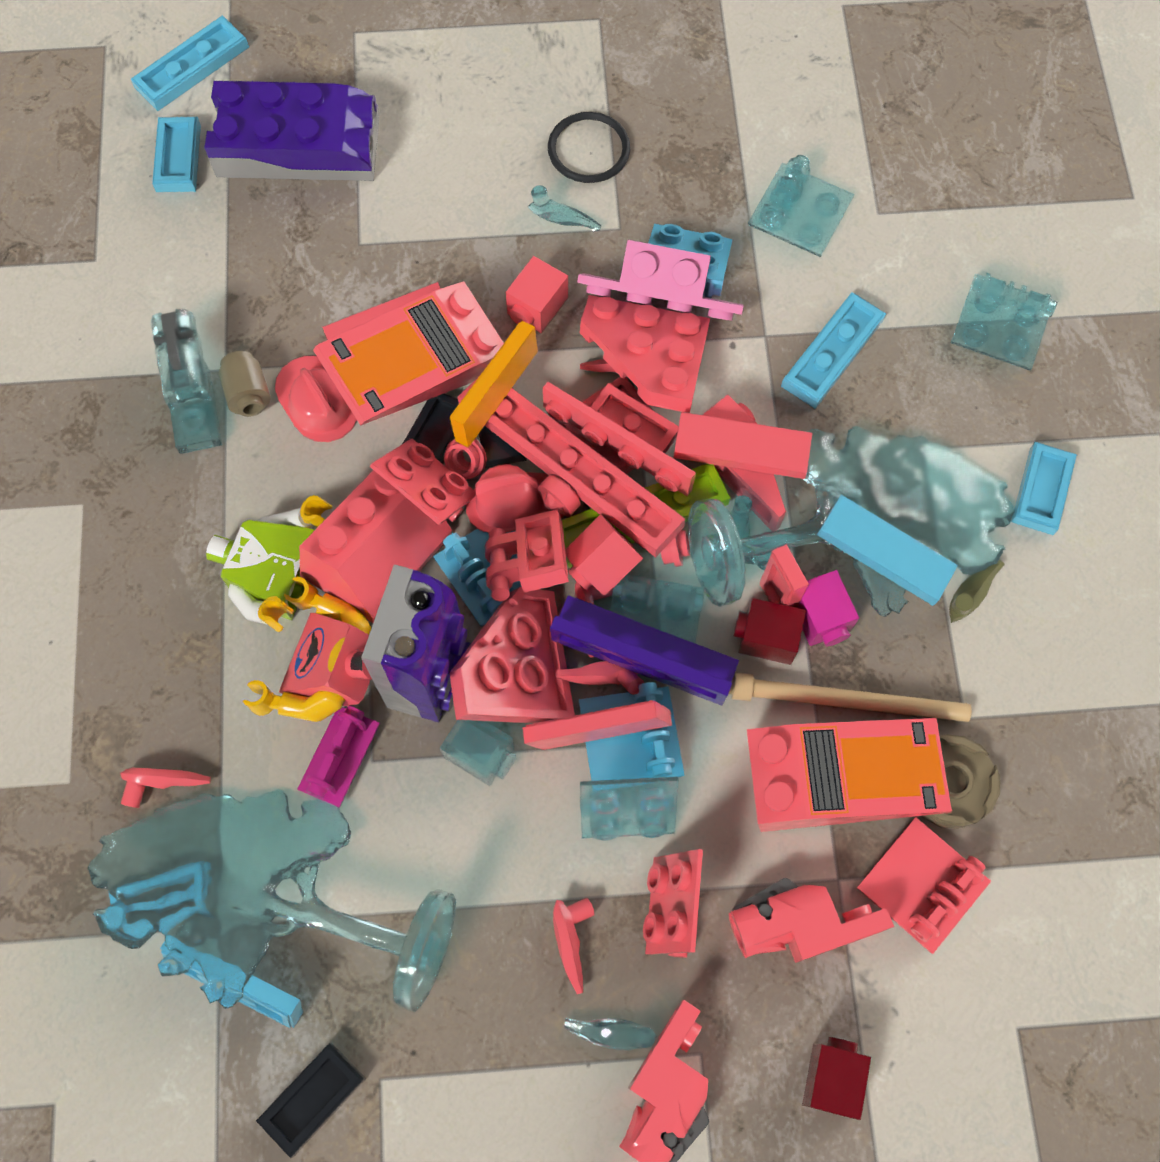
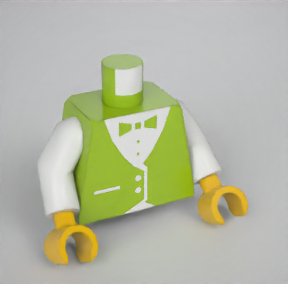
M313 495L303 502L301 508L261 517L258 521H244L235 540L214 535L211 538L207 547L206 558L207 560L224 565L221 571V578L228 586V596L247 620L268 624L277 632H281L284 628L278 623L280 617L292 621L297 607L286 600L284 594L292 598H299L305 590L304 587L292 580L294 577H300L299 546L315 531L311 528L313 526L318 527L325 520L321 517L322 513L325 510L332 509L333 505Z

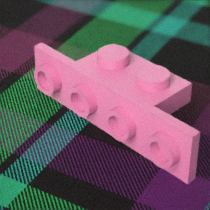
M627 240L620 280L584 273L579 274L577 283L587 285V293L610 297L611 290L627 292L626 300L648 305H651L653 297L668 300L667 308L689 313H691L692 306L694 305L709 308L707 316L732 321L733 313L742 315L744 307L743 304L703 297L711 255Z

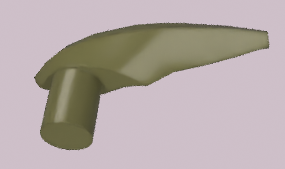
M997 559L987 564L960 585L949 605L951 623L963 619L979 607L988 594L992 580L1005 565L1003 561Z

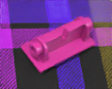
M348 705L347 708L342 707L336 711L297 790L340 808L380 723L365 717L363 711Z

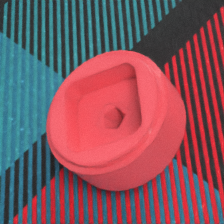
M548 475L538 486L544 506L549 511L558 509L560 514L571 517L581 506V500L577 493L566 482L555 475Z

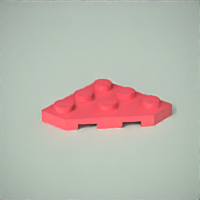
M589 295L581 318L580 334L588 343L594 341L604 351L603 359L621 378L628 377L638 387L637 395L647 405L690 413L710 318L696 316L692 313H681L656 308L651 305H640L615 300L611 297Z
M522 587L511 591L509 598L499 605L449 673L456 720L539 723L575 715L570 683L556 677V671L558 669H567L563 644L551 640L550 627L555 615L558 616L554 591L537 589L524 592Z

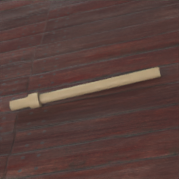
M738 672L734 674L729 691L731 698L734 700L751 701L752 697L964 722L970 721L972 713L971 704L759 680L754 679L753 674Z

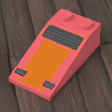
M463 281L434 290L316 345L313 351L361 426L474 382L504 343Z
M937 718L806 723L747 729L757 821L761 832L952 812Z

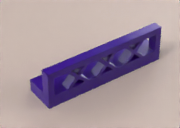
M570 595L567 596L560 615H555L550 627L552 641L721 706L729 694L732 686L731 682L739 663L738 659Z

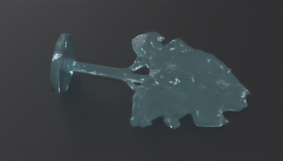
M854 426L848 430L845 446L840 450L834 448V441L836 439L834 434L818 429L806 431L812 433L808 470L803 480L815 487L817 512L807 522L794 527L740 538L737 526L729 510L720 500L713 498L697 500L691 506L688 517V539L697 578L711 603L722 607L733 604L742 597L745 587L746 567L744 558L771 553L773 550L786 544L788 548H794L813 543H825L836 551L845 553L816 535L841 494L943 557L950 558L953 563L958 565V569L966 575H973L998 563L1003 550L1006 549L1004 545L995 544L987 535L994 531L996 527H1006L1009 525L1015 509L1005 496L1004 490L1008 488L1006 482L997 480L996 477L983 472L978 466L965 461L962 454L952 452L948 447L941 446L938 443L929 442L922 436L909 438L905 435H898L893 440H888L884 435H875L868 430ZM823 491L828 493V496L824 497ZM853 558V566L861 577L864 588L871 597V606L879 615L884 617L892 611L899 614L904 605L909 602L903 597L906 589Z
M279 789L258 797L247 796L241 802L228 794L214 796L204 793L193 799L187 798L180 802H174L167 808H158L152 816L137 820L129 827L116 830L112 834L103 835L99 840L103 844L102 851L89 863L87 868L92 884L96 888L108 889L109 893L117 900L106 909H96L93 913L96 916L101 932L109 935L112 940L129 949H139L157 931L165 935V946L170 953L157 964L161 976H174L186 973L196 960L207 980V983L201 986L200 989L205 993L209 1003L218 1001L225 1009L233 1007L243 997V989L254 974L262 957L269 950L268 943L271 938L290 935L296 929L306 927L319 929L399 956L393 982V1001L398 1007L415 1012L421 1008L427 999L445 958L454 925L456 898L454 894L440 889L429 892L420 904L407 934L332 909L318 898L315 892V881L320 862L329 860L340 848L347 846L350 842L351 830L349 823L338 807L320 799L304 801L301 804L302 816L296 819L289 812L288 796ZM310 867L309 874L304 872V869ZM291 878L298 884L303 898L301 904L282 899L276 894L275 889L282 880ZM277 916L287 919L286 924L279 925L271 921Z

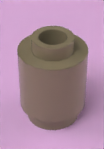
M235 351L227 354L220 362L221 367L218 374L229 410L245 417L258 415L271 400L259 361L247 351Z

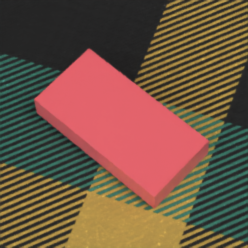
M787 544L772 551L759 584L769 602L797 608L809 583Z

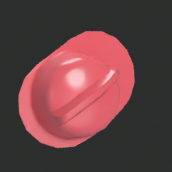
M303 356L290 361L281 369L276 377L275 392L278 400L294 426L303 436L315 442H332L343 438L353 429L357 419L317 356Z
M510 464L497 465L488 469L475 484L473 490L476 492V497L466 504V514L470 523L483 532L489 533L494 528H502L507 533L516 531L515 519L548 512L549 510L544 506L543 498L538 491V486L548 475L545 473L525 472L520 467Z

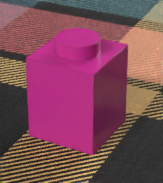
M835 570L807 580L809 585L797 608L806 610L802 630L809 645L813 646L824 642L825 646L828 647L848 639L851 636V630L859 620V616L838 571Z

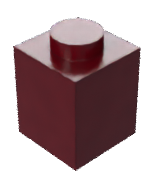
M752 598L747 612L739 610L733 637L741 638L738 653L791 665L798 653L806 610Z
M828 1037L827 1045L813 1044L802 1106L861 1120L871 1057L858 1054V1044L844 1039Z

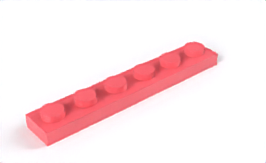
M476 380L457 397L458 403L461 402ZM511 388L485 424L488 429L545 473L555 475L566 482L577 493L580 500L605 517L611 524L655 558L685 527V518L513 388Z

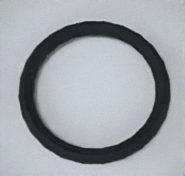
M580 112L566 117L554 127L548 140V155L557 171L571 180L583 183H598L617 175L628 161L631 150L629 137L621 124L612 117L597 112ZM581 120L600 121L608 124L617 132L622 142V153L618 162L611 169L596 175L578 174L569 170L559 160L556 153L558 136L567 126Z

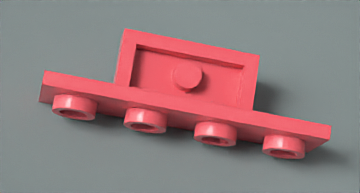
M548 381L544 385L543 407L555 421L561 424L570 423L581 430L583 436L592 444L607 446L618 453L619 458L629 467L644 469L655 476V480L666 490L671 492L679 491L688 497L693 489L696 472L666 454L677 438L678 425L609 383L590 407Z

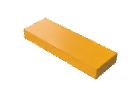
M524 321L518 323L450 415L456 442L469 448L538 352L535 326Z

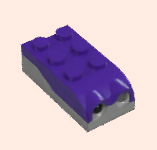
M213 81L211 98L217 116L213 123L214 131H206L204 148L216 177L374 181L379 127V111L374 95H369L365 91L350 85L335 83Z
M394 565L361 659L387 708L439 723L443 710L450 711L453 705L449 673L471 645L470 642H466L468 630L463 627L464 615L460 614L456 596L448 586L427 574Z

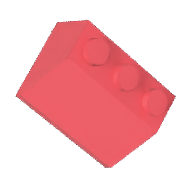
M373 470L299 546L300 577L323 592L351 604L368 621L374 623L393 566L398 565L420 571L442 547L443 540L452 534V529L446 520L438 525Z

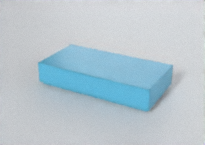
M158 117L152 182L156 192H196L201 124L198 117Z
M1038 442L1033 443L1029 450L1011 520L1012 523L1051 535L1058 531L1077 454Z

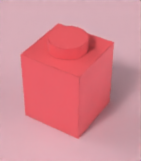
M533 256L505 292L507 314L516 324L524 321L535 326V330L542 333L568 299V275Z
M601 514L565 549L566 557L573 565L568 570L569 574L584 589L587 590L593 585L604 596L643 559L633 545Z

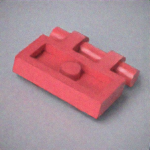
M558 509L515 519L516 531L506 533L502 528H494L489 532V539L485 543V558L490 562V566L486 570V584L491 589V596L494 600H507L510 596L509 589L517 581H520L524 592L569 582L563 524ZM517 554V558L511 559L512 555Z

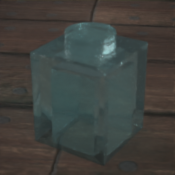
M458 720L440 746L441 753L446 760L488 786H491L496 776L503 779L517 755L512 753L515 748L513 737L486 721Z

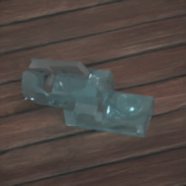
M175 309L176 312L165 314L160 312L153 315L151 318V328L163 397L170 409L175 447L180 454L222 446L211 373L204 360L196 319L193 313L186 309Z

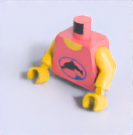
M294 577L292 580L305 588L304 593L299 598H292L284 594L285 599L302 610L312 607L317 609L316 613H310L279 690L282 696L275 695L262 681L254 680L249 682L247 686L253 692L261 694V698L255 702L242 700V702L258 716L267 715L273 709H276L278 714L282 716L318 722L340 710L343 706L356 705L363 700L370 680H372L361 659L371 626L365 616L351 604L328 593L321 596L318 594L316 587L304 578Z

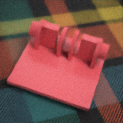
M413 438L370 465L375 472L438 525L446 519L454 522L464 509L462 507L476 497V492L468 486L463 476L457 472L450 471L435 458L431 449L421 443H417Z
M915 817L858 885L857 889L881 910L887 908L891 919L933 954L991 881L982 874L986 867L980 860L973 856H969L966 860Z
M696 849L654 857L653 865L649 870L647 878L648 890L651 893L649 913L643 924V937L646 941L645 954H668L671 957L687 958L688 953L695 952L703 850Z

